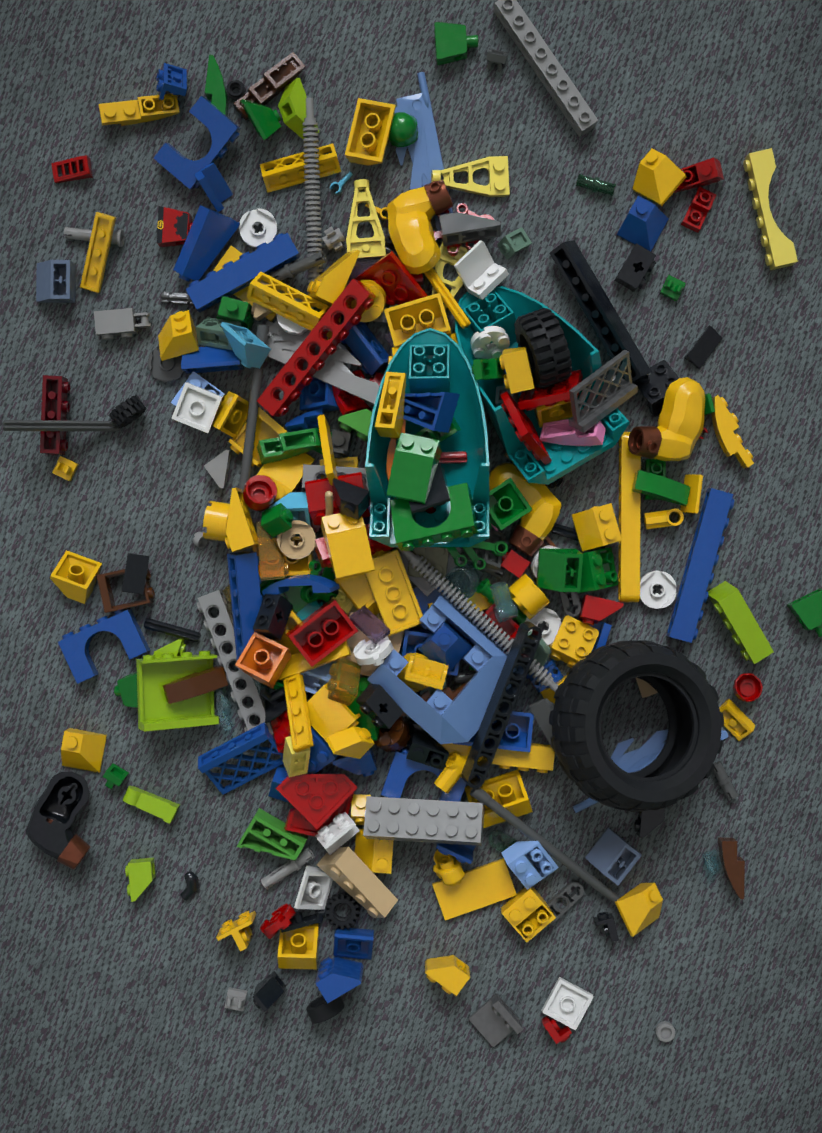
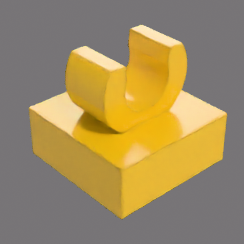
M60 456L52 473L71 481L79 464Z

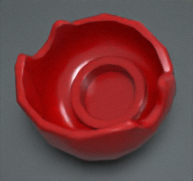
M743 673L734 680L733 691L739 700L753 702L762 694L763 686L761 680L754 674Z

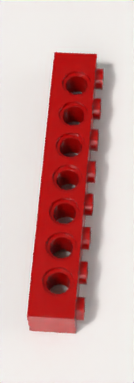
M352 279L257 399V402L272 416H284L289 410V405L300 397L301 390L312 382L316 371H320L324 367V361L328 356L336 352V346L340 341L348 337L352 326L360 322L364 311L371 308L376 295L359 280ZM356 299L357 305L352 309L351 303ZM341 315H344V322L340 325L339 318ZM331 330L332 337L328 340L327 333ZM317 346L320 347V352L318 355L315 354V348ZM305 361H307L308 367L306 370L303 369V363ZM293 376H295L296 382L294 385L291 384V378ZM281 391H283L284 397L282 400H280L279 394Z

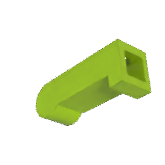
M128 786L123 797L124 802L157 816L169 824L174 820L180 804L134 786Z

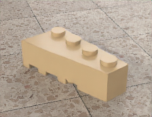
M340 847L331 855L327 852L317 864L321 870L361 904L373 918H385L398 901L350 847Z

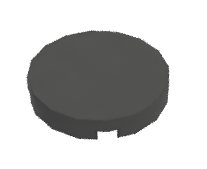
M159 346L150 353L148 369L157 380L165 383L174 382L185 373L181 369L182 355L162 361Z

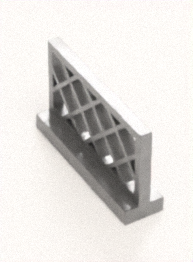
M623 350L569 390L573 415L568 419L569 426L584 433L638 392V386L632 383L629 351ZM623 360L620 369H618L620 362ZM610 370L607 378L604 379L607 371ZM616 371H618V374H617V376H616L614 382H612L613 377H614ZM596 380V382H595V384H594V387H593V389L591 390L590 388H591V386H592V383H593V381ZM604 381V385H603L601 391L598 392V390H599V388H600L602 382ZM582 390L579 399H577V393ZM588 392H591L587 402H584Z

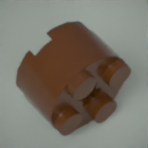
M400 716L390 729L380 728L378 741H374L375 745L386 752L403 749L410 739L409 723Z

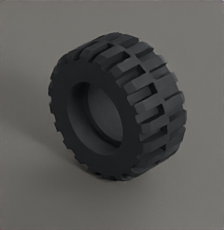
M542 308L519 316L514 324L518 347H526L534 385L538 388H546L568 380L572 375V360L563 329L555 314L550 309Z

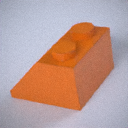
M254 631L235 666L253 679L273 689L292 654L287 647Z

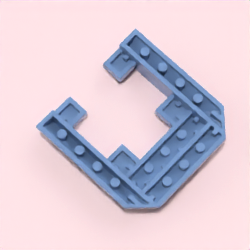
M442 593L419 621L434 633L446 620L474 645L464 656L463 660L477 672L459 694L451 700L440 689H436L425 702L397 677L408 664V661L395 649L367 680L371 684L381 685L404 713L439 744L469 742L479 730L508 654H506V651L508 649L503 651L502 648L504 646L500 648L498 646L499 643H494L496 638L492 641V635L490 637L487 636L489 632L483 633L485 628L480 630L481 625L477 627V621L473 624V618L469 620L468 617L470 615L466 617L464 615L466 612L461 613L462 608L458 610V605L454 606V601L450 603L449 600L451 598L446 599L447 595L443 596ZM511 684L506 687V690L511 687Z

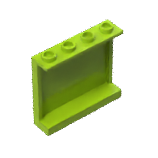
M199 651L198 655H192V652H181L180 656H174L173 653L162 654V657L155 658V655H143V659H136L138 729L145 732L219 724V716L215 715L214 691L168 704L163 685L192 673H200L212 668L213 658H217V655L210 654V651Z

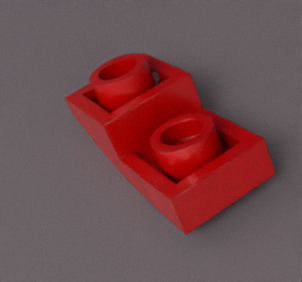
M699 186L681 225L698 233L714 202L716 194Z

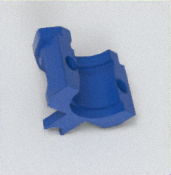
M550 659L544 665L543 671L547 669V674L550 672L554 678L553 681L557 682L563 676L554 663L556 660ZM526 675V678L531 680L538 693L546 688H550L540 685L541 680L538 685H535L537 677L533 678L532 675Z

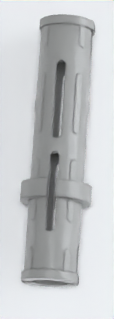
M309 847L298 855L296 860L290 859L284 865L262 878L263 886L268 890L292 872L299 871L302 868L301 866L315 858L313 852Z

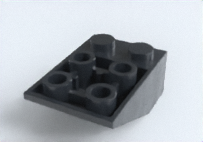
M440 459L426 504L409 501L412 514L424 512L428 508L441 506L451 501L445 470Z

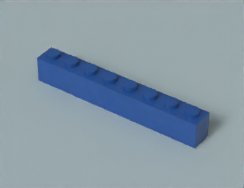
M713 488L707 489L666 634L668 637L690 643L697 637L698 629L696 626L703 616L701 608L703 602L706 603L708 598L706 590L708 584L712 583L714 576L712 569L713 566L717 565L719 559L717 551L724 541L722 533L729 523L728 512L734 506L733 494Z

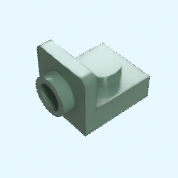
M521 227L505 235L497 245L500 252L508 260L514 254L529 247L532 242Z

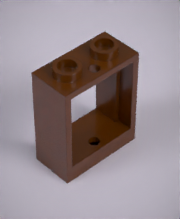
M149 568L147 570L144 590L145 599L116 606L109 578L124 575L125 569L97 575L104 612L107 613L153 603L155 592L149 584L151 579Z

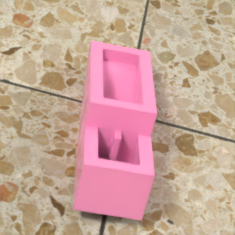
M568 419L543 423L540 440L569 446L603 445L606 428L599 421L583 433L569 426Z

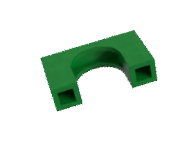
M467 482L448 487L451 500L450 514L441 525L432 528L422 527L416 523L415 513L412 514L408 500L399 498L390 500L396 544L401 551H412L416 547L421 546L429 547L438 542H451L453 539L460 537L469 538L473 534L478 533L472 494Z

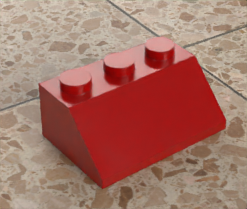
M362 472L337 476L338 480L368 490ZM328 478L305 482L308 509L314 526L321 525V517L326 516L325 493L327 491L333 493V486L330 485ZM333 497L334 514H338L340 511ZM370 505L362 517L370 516Z
M330 599L286 633V636L310 666L313 667L357 633L358 629L336 600Z

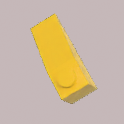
M386 372L375 422V428L380 437H400L404 416L406 373Z

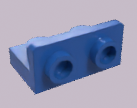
M167 63L163 64L162 70H158L156 81H158L156 91L159 92V99H164L166 91L173 95H186L187 69Z

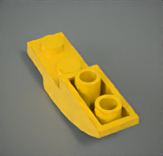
M165 94L163 100L159 99V95L138 97L137 100L99 104L102 126L112 124L126 126L159 120L180 113L177 95Z
M717 395L712 398L715 412L711 413L717 440L726 457L734 454L743 469L748 468L754 464L752 461L753 456L748 449L745 450L741 443L743 441L741 437L733 432L739 428L737 424L739 421L735 414L730 413L727 409L728 404L726 400Z

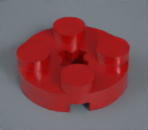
M290 904L282 905L271 914L273 917L269 921L266 919L263 922L260 930L268 939H271L280 928L284 930L291 924L289 919L296 914V911Z

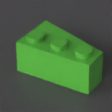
M259 808L237 847L254 849L256 852L263 851L272 853L274 856L296 860L309 836L285 830L286 823Z

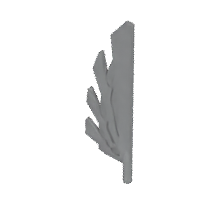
M267 321L265 325L269 326L266 345L271 348L267 357L286 364L311 331L308 330L303 335L289 334L280 327L278 321L275 323ZM319 346L315 348L316 355L320 352ZM336 350L333 355L328 356L324 361V367L313 375L316 379L375 404L379 385L355 376L343 364L362 366L347 350ZM307 361L303 363L304 370L308 367Z

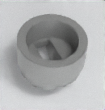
M203 532L195 533V537L192 538L194 545L200 549L204 548L209 542V539H204Z

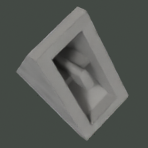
M230 450L223 451L204 465L219 488L222 489L227 487L232 454Z

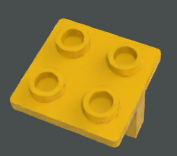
M246 911L238 916L239 919L235 921L230 919L224 922L216 936L217 940L219 941L232 935L240 952L247 949L252 938V931L249 925L253 923L256 912L250 913Z

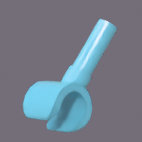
M349 172L339 182L331 183L330 189L332 190L335 185H338L339 190L335 194H340L343 190L342 186L353 174Z

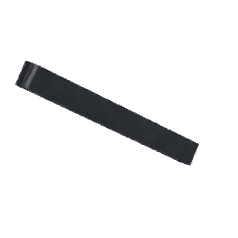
M523 622L518 628L462 770L463 780L473 789L480 788L486 779L542 638L541 629L531 622ZM533 629L531 635L528 636V632ZM525 647L524 653L520 654L521 650ZM518 666L517 671L513 672V669ZM511 684V687L506 690V687ZM504 702V705L499 708V705ZM490 738L489 742L487 744H484L485 741ZM483 756L482 760L477 762V760Z

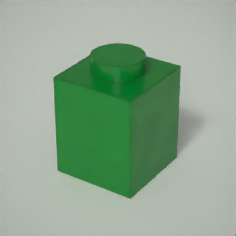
M282 503L263 511L261 527L272 537H275L292 528V512Z

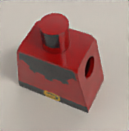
M159 206L157 244L160 247L184 245L192 226V216L190 213Z

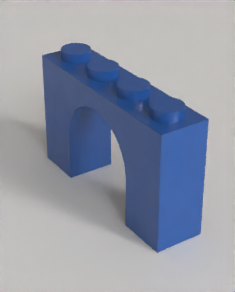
M200 96L189 112L202 122L211 134L212 144L208 154L200 160L193 161L187 159L169 143H164L154 157L159 164L189 189H198L201 186L194 174L207 165L214 163L218 157L222 158L228 151L227 145L230 142L234 143L240 135L238 131L241 129L203 96Z
M132 609L117 610L114 612L115 616L111 618L104 616L97 620L98 624L93 626L87 624L80 627V632L73 634L72 631L62 636L63 640L59 641L58 644L77 684L98 675V671L89 653V645L92 638L101 631L111 632L120 639L129 660L150 651Z
M406 748L399 751L396 750L381 795L388 798H400L406 780L414 772L427 770L439 776L443 770L406 759L408 750ZM460 777L448 794L442 790L439 800L460 802L466 786L463 778Z

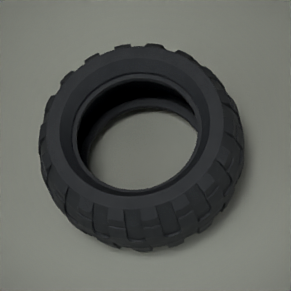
M619 641L595 649L567 672V677L558 686L554 695L556 699L554 709L550 711L549 724L552 725L553 735L550 739L553 751L560 760L559 765L586 796L605 806L630 812L659 810L676 804L680 799L689 797L699 789L698 784L710 776L715 767L713 762L716 755L720 754L723 740L720 739L721 727L724 726L723 712L719 710L717 691L706 680L705 672L698 665L689 661L685 655L671 647L652 641ZM637 677L649 683L661 696L667 710L669 727L665 745L657 758L645 768L627 773L618 767L607 753L602 739L601 721L605 705L612 693L626 681Z

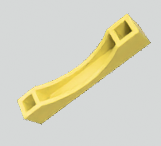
M772 148L749 153L743 164L745 172L749 174V190L753 192L754 196L752 198V205L754 210L757 209L758 217L756 222L758 228H761L762 231L761 244L765 247L767 253L765 255L766 265L770 266V270L792 266L798 262L794 243L778 228L769 206V185L776 168Z

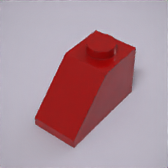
M586 594L582 600L578 619L583 620V623L587 625L597 624L619 611L624 603Z

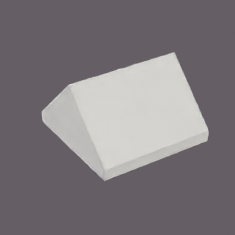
M307 865L294 908L325 910L333 879L320 868Z

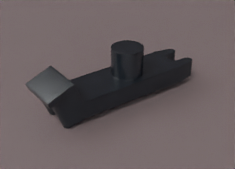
M316 910L315 914L303 917L302 912H296L294 915L295 920H291V924L286 929H281V932L322 923L325 911Z

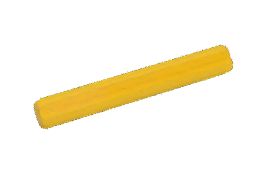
M432 268L425 272V276L436 292L440 293L443 302L463 329L467 328L471 324L470 320L436 271Z

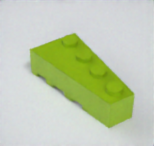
M724 581L708 591L709 599L723 619L722 622L725 627L732 633L733 641L742 649L740 653L746 661L749 660L756 664L774 652L737 588Z

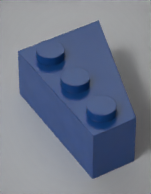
M450 392L405 394L403 419L433 431L449 433L460 394Z

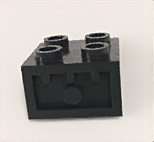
M665 360L650 367L652 373L634 383L648 401L650 412L654 417L661 413L665 393L669 385L679 379Z

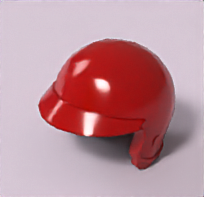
M265 475L251 477L246 482L243 490L245 504L255 511H262L270 507L277 496L275 482Z

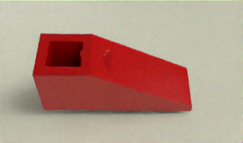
M713 157L680 169L687 177L674 193L724 180L720 160Z

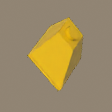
M652 148L639 163L632 189L634 192L662 207L687 176L666 155Z
M66 550L52 572L50 579L67 598L85 604L93 591L102 563Z
M73 728L65 730L61 746L62 766L100 773L107 735Z
M641 883L615 901L631 937H634L659 918L663 898L655 883Z

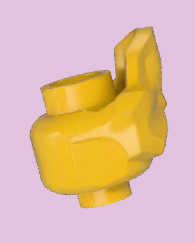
M437 849L433 857L436 863L433 866V872L437 874L438 878L442 879L445 885H459L465 875L461 862L450 854L444 855L440 853Z

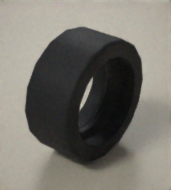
M322 995L313 1000L307 1006L306 1011L312 1023L317 1024L339 1014L344 1009L345 1004L341 996L327 1004Z

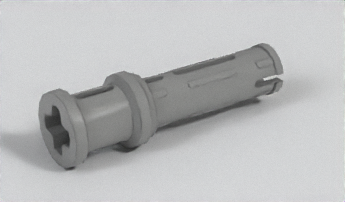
M65 227L64 234L67 235H64V238L90 241L92 230ZM124 230L113 231L111 244L123 247L125 240Z

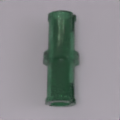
M581 174L578 175L576 186L590 189L593 193L597 191L613 196L616 184L599 180V177L595 179Z

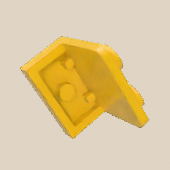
M565 616L554 641L549 645L551 649L550 657L556 661L561 660L572 668L577 662L585 659L591 653L599 631L571 616Z

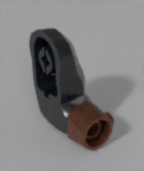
M60 772L52 777L47 788L36 802L26 829V835L43 853L74 870L91 846L77 834L74 835L70 827L74 824L78 812L87 803L90 791L86 780L80 774Z

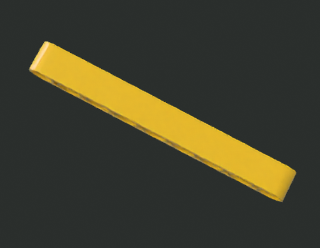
M624 432L619 439V531L622 541L618 542L619 602H639L641 493L633 492L632 487L635 473L641 470V456L634 455L629 451L628 439L630 432Z

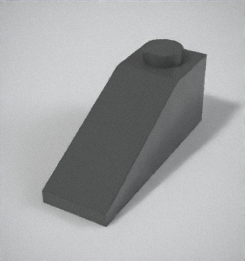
M459 212L439 216L443 246L501 236L500 221Z

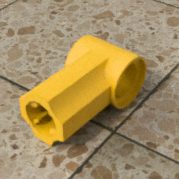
M679 509L644 513L646 530L677 526L684 519V515ZM672 512L678 514L679 518L676 523H672L669 520V515Z
M455 752L452 753L446 761V767L434 784L448 794L458 779L462 778L461 774L466 759Z

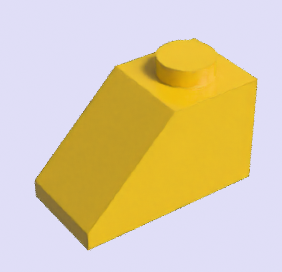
M355 726L326 738L333 754L361 759L375 744L371 738V733L366 728Z

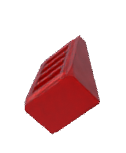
M87 155L51 163L54 183L93 178L90 158ZM80 164H83L84 171L80 170ZM72 165H76L77 173H73ZM65 166L69 167V175H66ZM58 167L62 169L61 177L58 174Z

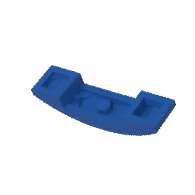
M303 574L291 576L271 584L262 591V595L284 593L289 590L288 586L312 585L313 593H330L340 587L338 583L328 578Z

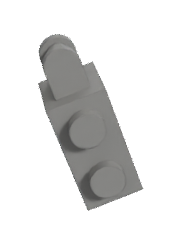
M133 308L94 311L96 335L102 337V340L114 339V336L120 335L121 338H132L133 334H138L139 328L151 327L148 319L150 313H136ZM137 318H141L140 324H137Z

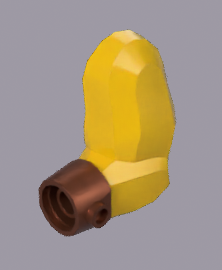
M443 179L433 181L424 185V187L406 191L387 205L389 234L398 259L410 274L425 273L432 269L440 259L441 250L434 238L430 220L434 215L438 216L454 206Z
M688 377L679 378L671 383L665 393L657 427L637 426L633 428L628 439L629 451L637 456L662 461L688 459L704 427L705 392L701 385Z
M503 463L496 466L490 472L489 491L511 477L532 508V511L521 517L520 524L516 525L508 541L514 547L532 557L544 543V538L552 530L560 513L561 502L545 484L528 483L513 463Z

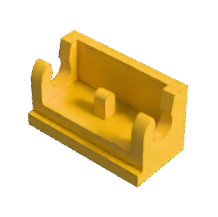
M411 654L404 680L442 690L448 665Z

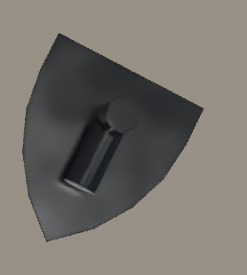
M283 687L270 693L266 688L261 689L260 694L266 699L265 723L267 724L287 710L285 690Z

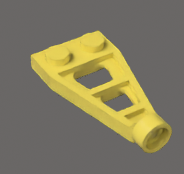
M508 156L486 157L444 170H432L431 173L432 182L441 180L442 175L446 188L487 197H505L510 195ZM483 168L487 169L489 184L483 186L474 183V171ZM463 171L468 173L467 184L454 182V173Z
M367 179L354 181L355 191L346 238L347 252L353 250L360 251L357 259L382 258L386 255L385 236L369 190V180ZM359 203H368L370 216L358 217ZM369 222L374 231L373 237L358 238L356 233L359 223Z
M442 241L440 259L435 265V271L442 282L452 288L450 293L455 297L464 284L459 276L455 281L444 279L443 269L446 264L454 266L468 250L460 246L458 254L450 256L447 253V246H443ZM452 247L449 250L454 252L457 249ZM434 287L432 288V295L437 294Z

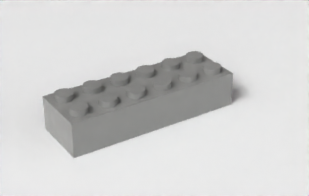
M367 796L363 836L366 839L482 846L485 806L483 803Z

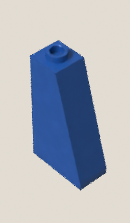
M200 205L173 269L180 274L179 278L188 282L190 279L199 280L235 233L240 223Z

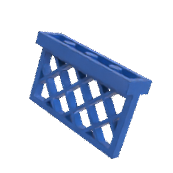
M265 722L198 756V769L201 773L205 772L222 795L284 764L283 753L278 752L276 741L270 734ZM269 740L271 745L270 748L261 747L260 743ZM254 750L253 756L243 755V752ZM257 752H267L266 759L256 757ZM271 753L279 754L281 758L272 760L270 756ZM231 758L238 759L237 765L227 764L226 762ZM241 760L251 761L250 767L240 766ZM254 762L264 763V767L260 769L253 768ZM220 767L221 771L220 773H213L210 769ZM224 769L235 770L234 775L223 774ZM238 771L248 772L245 777L237 776ZM221 779L231 780V784L225 787L220 782Z

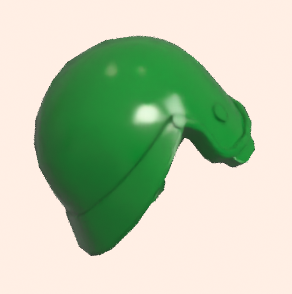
M405 112L394 113L388 138L393 146L406 147L417 140L418 124L416 118Z

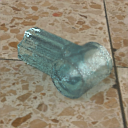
M506 582L493 584L490 590L495 604L493 609L497 621L502 623L518 617V610L511 599L508 584Z

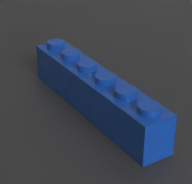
M278 234L273 238L272 242L268 244L265 242L257 246V250L254 252H246L234 263L230 261L222 266L223 269L217 272H209L205 279L191 282L186 291L198 312L200 313L219 303L222 296L229 297L246 288L260 271L269 275L270 272L276 271L284 267L285 264L300 258L289 234Z
M254 551L227 554L237 660L254 633L253 626L263 601L260 593L259 557L257 552Z

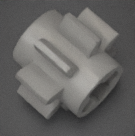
M331 226L324 230L325 236L322 237V240L328 250L334 248L335 252L342 249V243L346 240L340 229L334 230Z

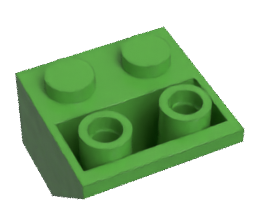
M363 409L339 416L338 423H340V428L349 433L351 430L356 432L358 438L367 442L372 412Z

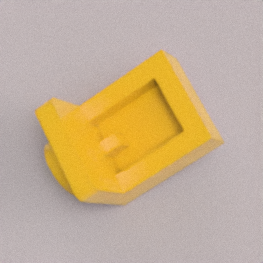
M353 795L351 819L356 825H364L366 797L371 795Z

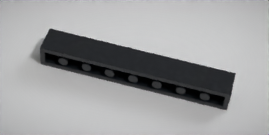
M575 240L560 244L549 254L610 358L613 359L623 350L629 351L633 384L651 374L652 371ZM623 360L620 362L618 369H620Z

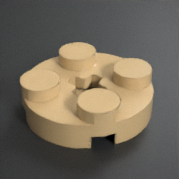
M293 520L291 529L277 535V544L286 557L302 559L309 556L315 549V539L317 538L314 529L304 521ZM296 534H299V538H302V542H299L298 546L295 545L294 541H291L292 537H295Z

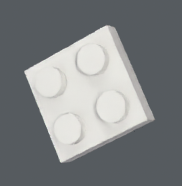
M185 382L171 419L209 433L223 397Z
M559 977L541 1011L576 1030L594 996Z

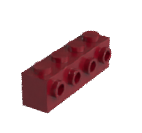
M43 375L41 420L68 421L66 416L70 410V403L67 401V393H70V382H68L67 378ZM41 431L40 453L46 455H65V451L68 450V440L66 439V432L68 431Z

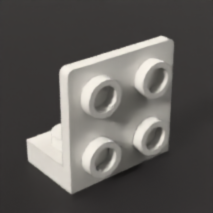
M481 240L454 265L467 292L481 300L509 275L506 268L494 263L485 243Z
M344 812L335 816L333 822L328 826H323L315 837L328 854L331 855L360 830L349 815Z

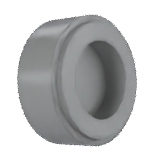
M663 1021L656 1026L655 1032L660 1041L670 1042L674 1039L675 1029L670 1022Z

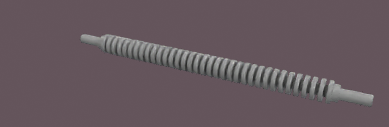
M306 98V118H304L303 127H305L303 132H307L303 133V137H306L303 139L305 143L303 147L307 148L303 149L304 153H307L304 154V158H306L304 163L308 164L304 165V169H308L304 170V174H308L304 176V179H307L305 184L309 185L305 186V190H309L305 191V195H309L305 197V200H309L305 202V205L309 206L305 207V209L309 211L306 212V216H310L306 217V221H310L306 223V226H310V228H306V231L310 232L306 233V236L310 238L306 239L307 242H310L307 243V247H311L307 249V252H311V254H307V257L322 250V248H318L322 247V243H318L322 241V238H318L322 236V233H318V231H321V228L318 227L321 226V222H317L321 221V217H317L321 215V212H317L321 210V207H317V205H321V202L317 201L320 200V196H317L320 195V191H316L320 189V186H317L320 184V181L316 180L320 179V175H316L320 174V170H316L319 169V165H317L319 160L315 159L319 158V154H315L319 153V149H315L319 147L317 143L319 139L315 138L318 137V133H314L318 132V122L314 118L313 98ZM323 264L308 269V273H311L308 275V278H312L308 280V283L314 281L320 275L319 273L323 272V269H319V267H323ZM313 307L315 311L320 312V309Z
M397 547L410 560L409 563L412 564V568L417 566L416 572L421 570L419 574L422 575L424 573V579L428 576L427 582L432 580L430 584L433 586L435 583V589L440 587L439 593L443 590L442 595L447 594L446 599L451 597L450 603L455 601L453 605L456 606L458 604V610L462 607L463 609L460 612L466 611L464 615L466 617L470 615L468 617L469 620L474 618L472 623L474 624L477 621L476 626L481 625L480 630L485 628L483 633L489 632L487 636L490 637L492 635V641L496 638L494 643H499L498 646L500 648L504 646L502 650L508 649L506 654H509L512 642L514 641L513 638L508 640L510 638L509 634L505 637L506 632L501 633L502 628L497 630L499 625L493 626L495 622L492 621L490 623L492 620L490 617L486 620L488 615L482 616L484 612L481 611L479 613V607L474 609L476 604L474 603L471 606L472 601L467 602L468 597L463 599L465 594L463 593L460 596L461 591L458 590L456 592V586L452 589L454 584L448 585L450 581L447 580L445 582V576L441 579L440 577L443 574L437 575L438 570L433 571L434 566L429 568L431 563L429 562L426 565L427 560L422 561L423 556L415 555L412 551H401ZM524 648L521 650L520 654L524 653ZM533 659L528 674L532 675L533 678L537 677V682L541 680L540 685L548 686L556 692L559 685L553 681L552 674L550 672L547 674V669L543 671L544 666H540L541 663H536L537 660Z

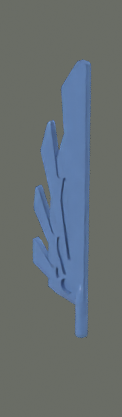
M425 72L417 73L421 93L396 99L397 107L395 108V113L405 112L416 118L418 124L417 140L410 146L396 147V153L401 166L403 165L407 148L413 163L410 190L424 187V185L431 183L432 170H444ZM452 207L449 208V213H453ZM434 215L436 229L440 231L438 216Z
M668 729L656 731L639 749L625 753V751L634 741V738L622 741L617 744L610 758L627 773L641 770L651 764L662 751L665 745L664 741L667 739ZM721 730L720 740L728 738L727 732ZM589 797L572 807L575 813L598 803V801Z

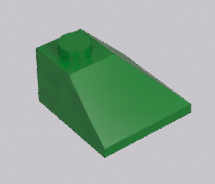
M244 99L240 100L256 132L263 140L267 139L281 127L279 123L281 118L276 109L273 111L270 107Z
M511 477L489 491V521L500 531L532 511V508Z

